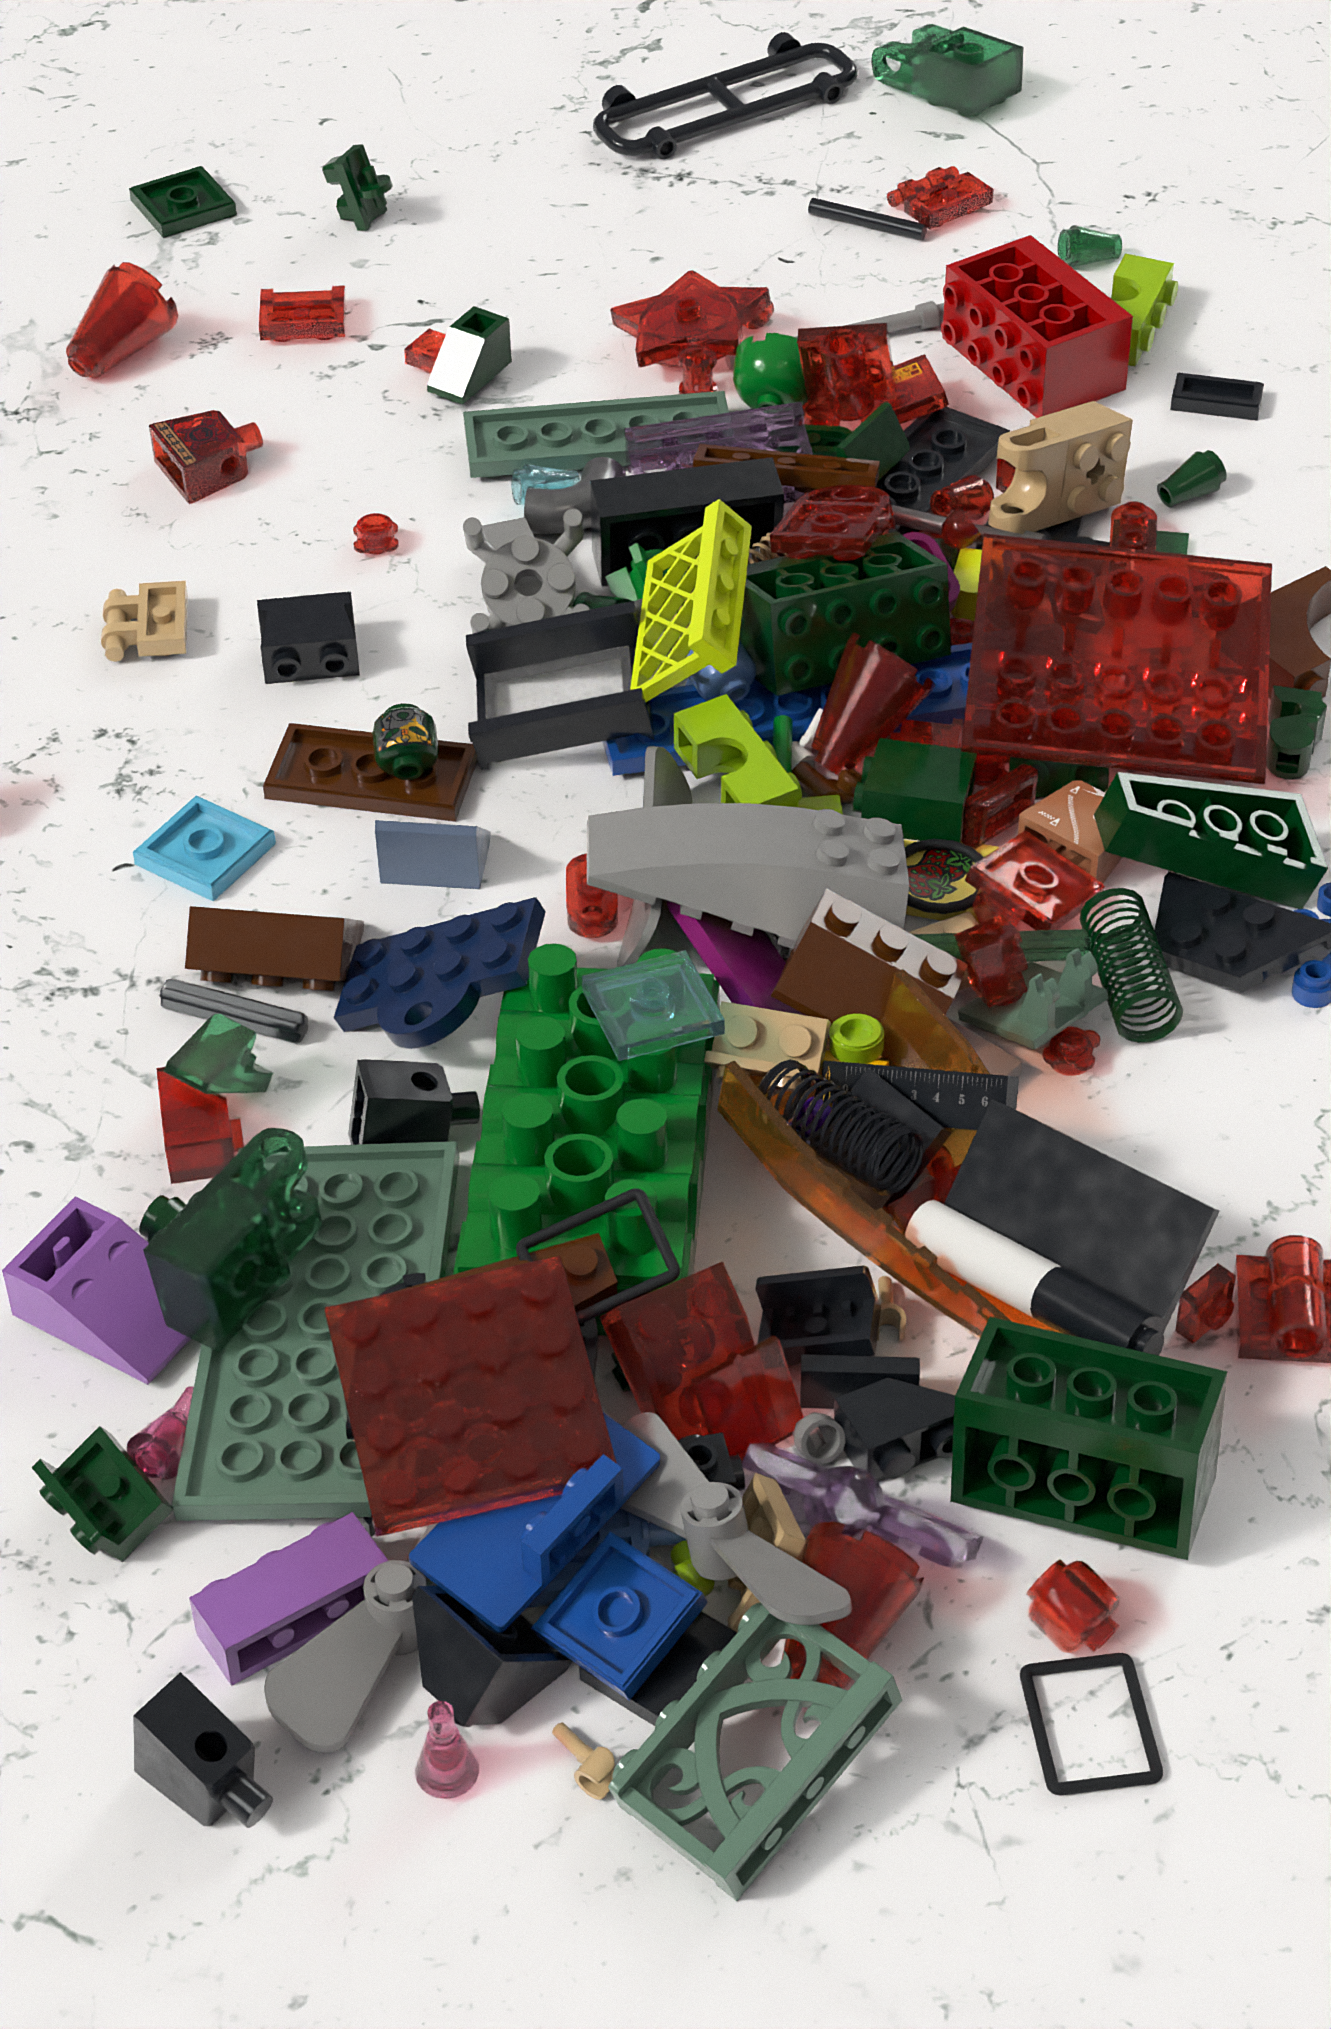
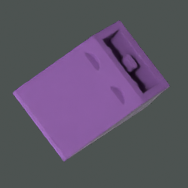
M76 1196L2 1270L13 1316L147 1385L206 1323L211 1298L209 1294L122 1219Z

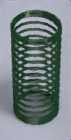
M1112 888L1097 893L1085 903L1081 909L1079 920L1090 952L1096 960L1101 985L1104 989H1107L1109 998L1107 1002L1118 1034L1126 1040L1137 1043L1161 1039L1175 1030L1181 1022L1183 1008L1143 898L1134 890L1126 888ZM1124 895L1136 900H1115L1102 905L1087 920L1092 908L1100 901L1109 897ZM1128 903L1140 908L1127 907L1112 910L1096 920L1090 928L1094 917L1107 907ZM1131 911L1139 914L1138 916L1130 915L1115 918L1105 923L1097 931H1094L1102 920L1117 912ZM1120 920H1134L1132 924L1121 925L1107 933H1101L1106 927ZM1137 935L1141 936L1139 940L1129 941ZM1119 943H1122V944H1120V945L1114 947L1113 949H1108V948H1107V947H1109L1111 944H1119ZM1138 944H1144L1142 948L1132 949ZM1128 950L1126 952L1119 954L1116 957H1110V955H1112L1114 952H1122ZM1141 952H1147L1143 957H1135ZM1134 957L1132 959L1122 962L1120 965H1113L1117 960H1125ZM1144 960H1149V963L1146 965L1135 966ZM1135 966L1124 971L1123 973H1116L1121 968ZM1147 968L1152 969V971L1149 973L1139 974L1137 976L1127 979L1126 981H1119L1124 976H1131L1141 973ZM1149 977H1156L1151 982H1143L1131 987L1130 989H1122L1126 985H1131L1144 981ZM1152 985H1158L1154 990H1145ZM1141 990H1145L1143 992L1134 994L1129 998H1125L1129 993H1135ZM1158 997L1149 1003H1145L1139 1006H1132L1134 1003L1147 998ZM1163 998L1167 999L1163 1005L1155 1010L1143 1014L1125 1013L1126 1010L1143 1009L1154 1005ZM1170 1001L1172 1002L1167 1012L1157 1019L1134 1023L1122 1018V1016L1128 1018L1150 1016L1165 1008ZM1176 1007L1172 1018L1160 1027L1148 1031H1136L1128 1029L1123 1025L1147 1026L1157 1023L1170 1015Z

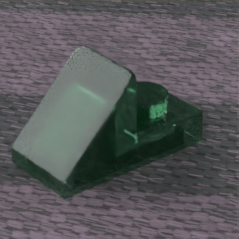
M222 1014L212 1015L167 1061L163 1071L205 1094L267 1092L273 1072L255 1063L257 1057L251 1051L256 1040V1033Z

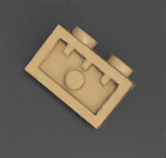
M721 1001L712 1051H706L704 1062L711 1068L718 1069L717 1078L745 1084L749 1083L750 1075L764 1077L778 1063L789 1059L798 1061L806 1065L809 1070H814L817 1075H821L831 1022L828 1019ZM798 1069L790 1071L781 1079L775 1089L781 1090L786 1082L800 1071ZM779 1073V1074L775 1077V1079L771 1082L770 1087H771V1085L773 1084V1082L776 1080V1078H777L781 1073ZM801 1077L792 1082L786 1091L793 1092L796 1086L800 1084ZM815 1080L811 1081V1086L816 1084Z

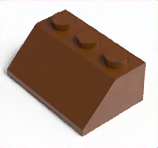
M826 888L803 926L771 997L807 1016L828 1019L831 1025L838 1018L849 1014L871 1016L877 1019L884 1028V1050L881 1056L902 1067L917 1068L956 996L968 964Z
M190 906L185 969L201 970L200 981L231 983L232 973L252 974L251 985L283 987V977L303 978L302 989L334 991L335 981H345L356 945L361 943L364 921L338 917Z

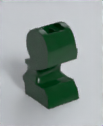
M1273 685L1268 716L1270 730L1265 763L1269 771L1275 776L1284 779H1296L1308 772L1315 745L1318 741L1322 740L1327 705L1322 700V692Z

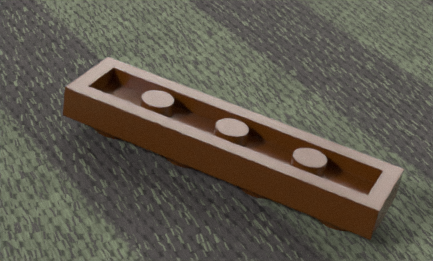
M699 444L693 458V467L773 457L782 486H792L796 491L802 493H817L821 489L839 491L841 495L850 498H860L866 494L875 493L880 461L708 444Z

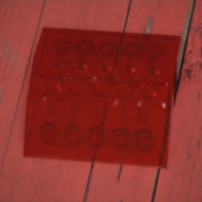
M984 533L971 641L961 752L1265 784L1272 564Z

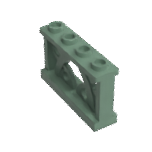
M761 1602L754 1604L747 1610L739 1623L738 1633L722 1651H715L703 1662L697 1673V1681L681 1700H673L662 1710L656 1720L655 1730L641 1747L630 1750L621 1758L614 1769L613 1780L608 1786L621 1809L636 1818L709 1876L719 1888L736 1901H738L903 1701L894 1676L876 1662H869L819 1624L798 1625L785 1622L770 1614ZM780 1639H794L805 1647L806 1665L800 1679H790L792 1665L785 1651L781 1663L777 1666L767 1667L762 1664L764 1658ZM822 1657L855 1681L848 1691L829 1684L816 1682L822 1665ZM748 1677H749V1678L751 1679V1681H752V1682L744 1683V1682L747 1680ZM785 1706L781 1719V1736L791 1760L782 1771L770 1767L752 1766L737 1770L722 1780L719 1749L723 1720L755 1709ZM803 1707L808 1708L803 1717L804 1723L811 1720L821 1723L807 1739L801 1738L795 1733L797 1719ZM693 1742L695 1753L691 1750H688V1748L693 1744ZM671 1768H677L683 1772L682 1780L677 1785L669 1787V1791L675 1795H688L700 1788L702 1796L685 1807L668 1809L657 1805L653 1799L652 1791ZM759 1784L764 1787L765 1791L752 1806L744 1803L746 1795L744 1790L739 1792L729 1802L728 1796L746 1785ZM709 1812L724 1840L713 1852L682 1826L694 1822Z

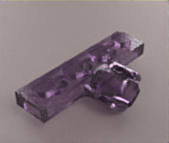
M771 1443L749 1444L742 1466L750 1471L777 1480L783 1495L789 1496L792 1489L805 1494L802 1504L807 1521L815 1532L819 1535L828 1534L833 1541H848L871 1534L882 1540L898 1543L899 1538L903 1537L921 1545L918 1554L923 1558L942 1566L953 1567L955 1561L964 1562L976 1559L984 1538L980 1534L883 1493L876 1478L863 1468L838 1466L828 1469Z

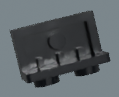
M861 1265L757 1278L755 1290L763 1312L756 1352L762 1367L800 1364L801 1355L875 1356L881 1305L867 1266Z

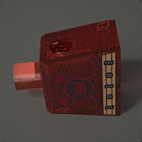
M217 410L149 425L154 462L188 504L197 502L245 479L248 474L246 452L263 447V438L255 422L234 428L223 414Z

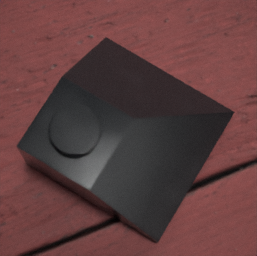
M418 1586L412 1595L422 1687L441 1703L439 1705L441 1713L457 1725L471 1727L472 1725L501 1724L565 1673L572 1663V1660L540 1639L531 1628L533 1624L521 1614L504 1632H497L439 1586Z

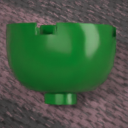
M766 333L765 340L752 342L753 336L745 338L737 346L733 366V383L739 398L751 409L766 417L784 416L799 411L813 397L819 378L821 360L818 358L816 361L812 356L813 348L800 339L779 333Z

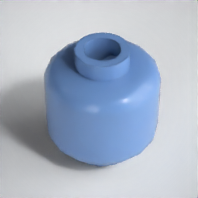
M739 640L736 666L721 674L713 666L708 665L689 678L700 696L706 701L727 694L732 702L736 703L749 693L750 685L756 676V665ZM690 650L687 657L693 654L694 651Z

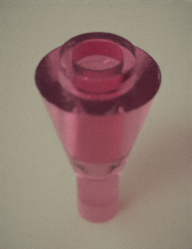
M193 1386L185 1388L173 1408L168 1409L132 1436L127 1443V1453L149 1478L167 1480L177 1476Z
M437 1701L432 1703L427 1711L429 1730L416 1763L415 1778L420 1788L427 1794L436 1798L448 1799L458 1797L473 1787L479 1775V1763L455 1726L452 1705L446 1701Z

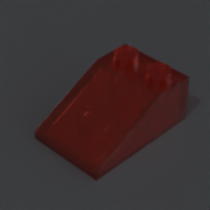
M723 1261L619 1305L600 1316V1320L641 1413L651 1412L657 1414L677 1440L688 1435L698 1434L705 1436L723 1432L730 1456L778 1434L748 1318Z

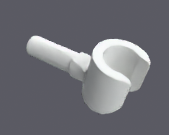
M819 708L805 735L801 737L799 742H792V770L798 763L803 761L817 769L818 759L810 750L830 715L825 710Z

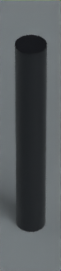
M811 198L808 206L809 214L923 241L927 233V225L818 198Z

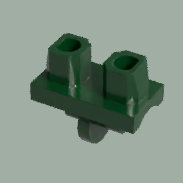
M363 144L353 145L343 155L332 158L323 166L322 171L326 182L331 185L340 184L343 194L337 199L336 205L340 219L354 221L357 231L368 230L371 227V222L387 211V201L384 194L393 187L390 176L376 174L374 166L370 164Z

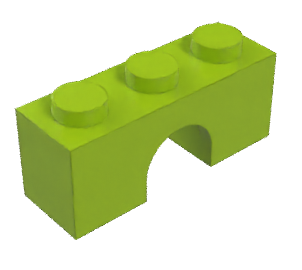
M1125 253L1113 275L1111 299L1133 316L1128 365L1136 367L1143 351L1149 352L1152 347L1155 328H1162L1167 306L1174 305L1178 291V281L1172 280L1174 263Z
M727 694L674 713V749L695 778L698 780L714 773H729L721 776V803H751L798 807V801L802 799V790L796 776L791 772L787 773L778 762L772 745L768 741H762L753 729L749 715L746 711L739 710Z

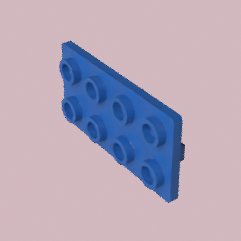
M567 1390L409 1553L410 1564L494 1630L504 1632L659 1467L660 1454L573 1390Z

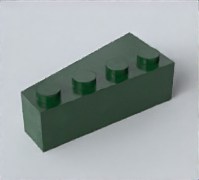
M1117 772L1094 813L1103 847L1107 853L1298 909L1304 908L1328 870V865L1302 794Z

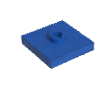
M610 1531L531 1628L540 1639L630 1701L707 1605L708 1601L701 1591Z

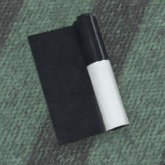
M992 1098L945 1202L930 1200L922 1204L914 1212L905 1232V1244L912 1253L1060 1333L1159 1356L1164 1345L1163 1334L1220 1210Z

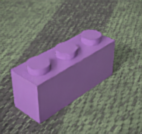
M351 1512L334 1522H327L318 1526L309 1535L281 1550L266 1553L256 1563L225 1579H218L209 1583L202 1591L189 1597L196 1634L232 1686L294 1653L365 1599L363 1585L367 1574L375 1566L389 1560L355 1514Z

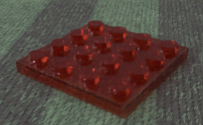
M560 1256L324 1308L376 1537L561 1495L569 1479L579 1469L586 1468L589 1470L603 1454L617 1463Z

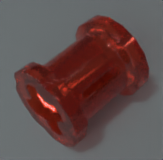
M701 345L690 346L687 349L681 350L678 355V364L683 368V381L679 385V394L717 391V384L713 381V368L717 364L716 352L712 351L709 347ZM698 358L701 359V363H700V364H697V359H698ZM695 385H698V391L694 390Z

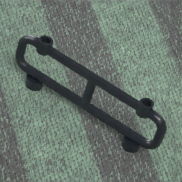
M781 32L775 35L769 42L767 48L768 57L637 99L623 85H615L609 88L602 98L603 111L599 112L593 120V131L609 149L618 154L637 156L653 152L660 159H668L675 153L677 143L817 97H820L827 104H834L842 97L844 88L852 85L857 79L858 68L852 59L834 45L810 43L801 46L800 42L790 33ZM814 58L826 59L841 71V73L833 76L828 72H821L816 75L811 83L744 104L727 88V86ZM708 92L727 109L667 130L660 126L653 127L647 132L645 137L636 140H627L620 137L609 126L610 124Z

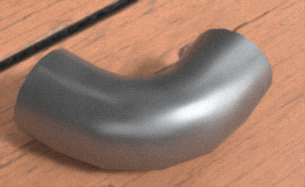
M598 457L587 462L583 468L580 482L563 489L528 488L525 496L524 518H526L532 533H564L563 515L569 509H577L581 512L583 530L590 528V480L626 476L625 469L614 459Z

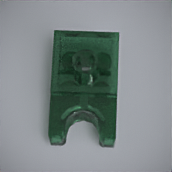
M926 24L912 31L911 43L890 41L875 48L871 57V65L874 77L881 83L926 99L931 105L945 106L957 110L958 114L962 116L973 117L995 104L1005 102L1007 98L1022 91L1024 47L964 26L952 31L935 24ZM886 57L900 62V69L893 71L887 64Z
M267 1128L255 1135L201 1191L196 1192L189 1199L187 1205L164 1229L159 1230L143 1249L167 1327L220 1352L291 1276L288 1263L313 1238L322 1225L318 1199L295 1188L308 1169V1158L304 1141L298 1134L282 1128ZM278 1152L288 1153L269 1171L264 1167V1162L270 1155ZM300 1213L302 1215L296 1218H292L290 1214Z

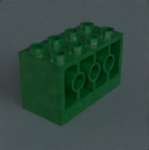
M898 532L748 564L739 640L756 665V676L754 679L773 694L779 696L951 655L947 564Z
M989 1317L955 1395L950 1502L1188 1560L1216 1479L1228 1371Z

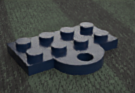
M537 897L515 903L507 902L496 908L470 915H459L451 920L437 924L414 927L407 932L381 939H370L356 945L333 1017L343 1032L379 1024L393 1044L406 1049L425 1047L444 1039L469 1018L476 1008L480 997L527 985L529 978L528 957L537 947L546 913L545 909Z

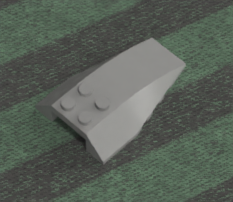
M694 803L642 807L589 815L587 820V885L651 905H655L658 898L680 904V914L699 920L703 912L733 921L731 930L752 936L754 928L779 935L777 944L793 949L803 926L826 888L904 930L909 893V877L901 824L891 823L882 818L865 819L842 815L830 809L818 811L799 807L751 803Z

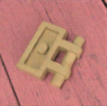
M186 580L139 583V595L127 596L126 592L122 589L116 588L111 590L108 594V599L103 604V619L107 625L102 629L101 645L105 649L106 658L113 662L122 660L124 651L127 650L129 645H137L139 657L186 654L188 606Z

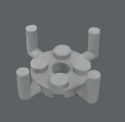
M569 509L564 513L565 532L554 544L535 539L530 535H522L497 549L484 539L482 524L479 519L470 517L464 521L463 532L467 549L486 563L481 577V588L484 602L490 613L489 617L484 613H476L471 617L472 633L590 610L585 604H577L572 609L576 580L568 555L584 537L582 514L579 510ZM534 576L542 582V587L535 595L524 596L516 590L517 582L522 577Z

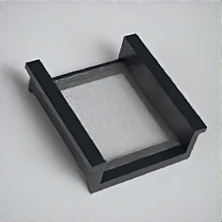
M634 601L466 635V648L476 678L477 721L468 723V735L470 742L473 743L481 770L488 769V763L490 762L496 763L631 736L635 733L655 740L651 700L645 702L642 688L630 690L639 628Z

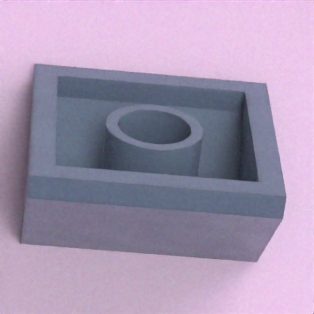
M375 820L380 883L480 889L490 845L491 831L478 826Z

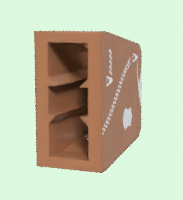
M1072 781L1019 814L1017 853L1096 893L1123 858L1105 852L1094 818V813L1106 791L1103 792L1083 781Z

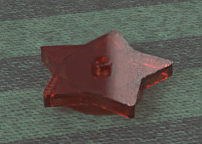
M690 270L660 295L612 307L610 313L615 327L637 338L635 353L638 367H646L657 363L668 367L684 368L708 364L727 355H736L737 346L743 338L742 326L769 307L771 300L767 287H719L699 273Z

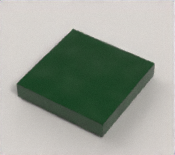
M203 166L129 188L132 203L163 238L237 215L236 203Z

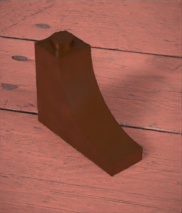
M1325 566L1218 617L1213 655L1270 700L1273 685L1322 692V698L1326 697L1331 658L1318 647L1310 634V630L1316 623L1331 614V570Z

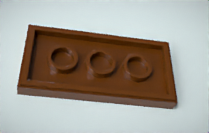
M289 723L263 784L264 799L456 822L478 759L473 744L438 740L439 755L436 764L416 779L401 780L387 774L378 767L374 756L372 732Z

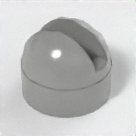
M813 1412L806 1415L796 1423L793 1431L794 1444L798 1452L813 1464L823 1465L832 1462L841 1454L845 1445L843 1428L826 1414ZM814 1429L824 1443L815 1448L810 1437V1433Z

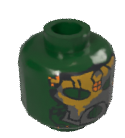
M401 703L389 707L374 722L372 731L374 756L378 767L384 772L401 780H412L420 777L436 764L439 755L437 729L433 717L427 712L421 710L416 705Z

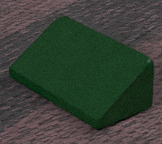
M887 402L881 404L837 446V457L880 461L878 481L910 450L908 439L891 404Z

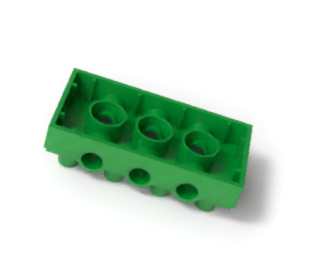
M556 943L541 945L535 948L528 957L529 978L527 985L503 991L497 1024L494 1064H490L483 1103L481 1139L476 1142L469 1181L468 1212L466 1221H462L453 1274L518 1256L516 1246L521 1239L630 1189L638 1188L646 1193L680 1266V1275L669 1284L596 1316L598 1335L622 1337L627 1331L635 1327L647 1325L651 1327L657 1326L662 1336L673 1331L678 1340H686L715 1069L706 1064L704 1059L706 1051H712L720 1010V985L717 980H714V974L686 973L685 959L681 954L670 949L661 948L647 951L639 957L637 970L577 968L576 954L571 948ZM636 1200L528 1249L530 1253L599 1233L618 1282L617 1294L668 1271Z

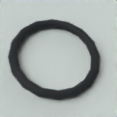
M928 839L913 842L905 847L906 858L917 852L931 849L954 851L967 856L977 864L982 874L980 886L972 895L963 900L949 903L927 902L908 893L907 906L927 913L948 914L964 911L981 902L991 889L992 871L986 859L968 845L954 840Z

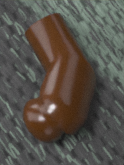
M805 761L798 763L792 770V773L799 781L801 790L808 796L839 795L841 804L853 803L857 782H862V775L853 769L842 770L838 780L825 778Z

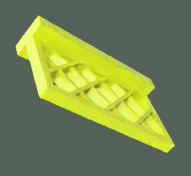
M720 499L705 507L702 527L648 560L630 690L642 688L645 702L708 665L713 666L721 674L736 666L752 526ZM669 568V570L663 577V571ZM690 650L694 651L693 654L686 657Z

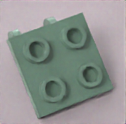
M1076 948L1068 953L1066 965L1062 973L1030 961L959 1009L958 1016L961 1021L1035 1050L1048 1043L1051 1038L1077 1020L1084 1018L1091 1010L1109 998L1107 989L1092 984V976L1097 973L1098 969L1095 958L1090 952L1081 957L1079 948Z

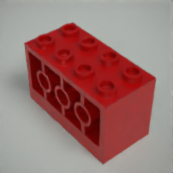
M1032 235L946 265L945 285L943 287L944 315L941 324L942 338L1033 416L1039 418L1091 401H1098L1126 390L1133 316Z

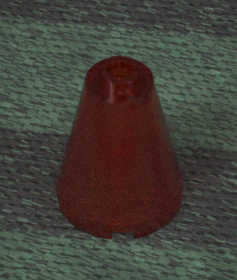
M122 262L119 267H115V264L110 266L105 272L66 347L68 364L76 374L82 377L98 378L168 333L176 325L179 316L176 303L172 297L166 301L158 291L162 284L157 278L145 269L130 262Z
M852 633L846 643L810 746L818 752L813 761L839 776L842 769L855 770L865 760V757L869 756L876 749L879 738L886 739L931 694L936 686L928 677L924 684L921 685L916 681L918 677L915 676L917 672L915 667L873 641L869 640L865 648L859 646L861 638L856 633Z
M834 1521L818 1522L810 1529L807 1535L801 1562L846 1589L852 1604V1611L848 1616L820 1623L819 1625L868 1660L918 1596L924 1584V1577L916 1579L920 1569L917 1562L901 1548L879 1535L864 1530L861 1539L858 1540L842 1535L846 1525L844 1523ZM785 1639L781 1661L785 1651L792 1665L790 1679H800L806 1665L805 1647L797 1640ZM822 1657V1665L816 1682L845 1689L852 1679Z

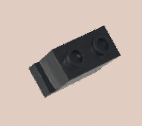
M351 591L257 600L261 633L260 648L265 684L360 675Z

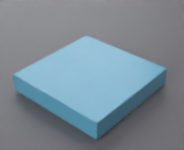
M196 795L133 851L134 863L151 873L214 901L276 844L275 833L267 827Z

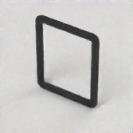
M638 1188L630 1189L531 1234L517 1243L516 1253L519 1260L533 1262L528 1251L529 1248L636 1200L668 1268V1271L561 1320L558 1319L541 1280L534 1294L551 1330L555 1332L566 1331L669 1284L679 1277L680 1266L651 1203L643 1190Z
M1111 1653L1030 1663L1021 1668L1019 1672L1020 1681L1047 1789L1052 1794L1068 1795L1157 1783L1162 1779L1163 1767L1132 1657L1126 1653ZM1122 1665L1150 1771L1058 1782L1032 1676Z

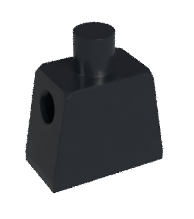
M371 1059L357 1060L348 1130L351 1145L448 1142L450 1126L478 1124L480 1105L476 1091L451 1093L444 1068L438 1063Z
M181 1672L133 1715L134 1772L201 1825L207 1827L213 1825L228 1811L246 1828H250L267 1813L273 1803V1797L254 1781L255 1747L253 1743Z

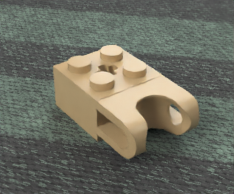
M1091 401L1032 419L1029 426L1001 435L998 441L996 459H1004L1015 467V474L1007 490L991 500L988 524L997 529L1024 534L1026 530L1035 532L1120 504L1124 491V477L1131 445L1130 437L1133 419L1095 401Z

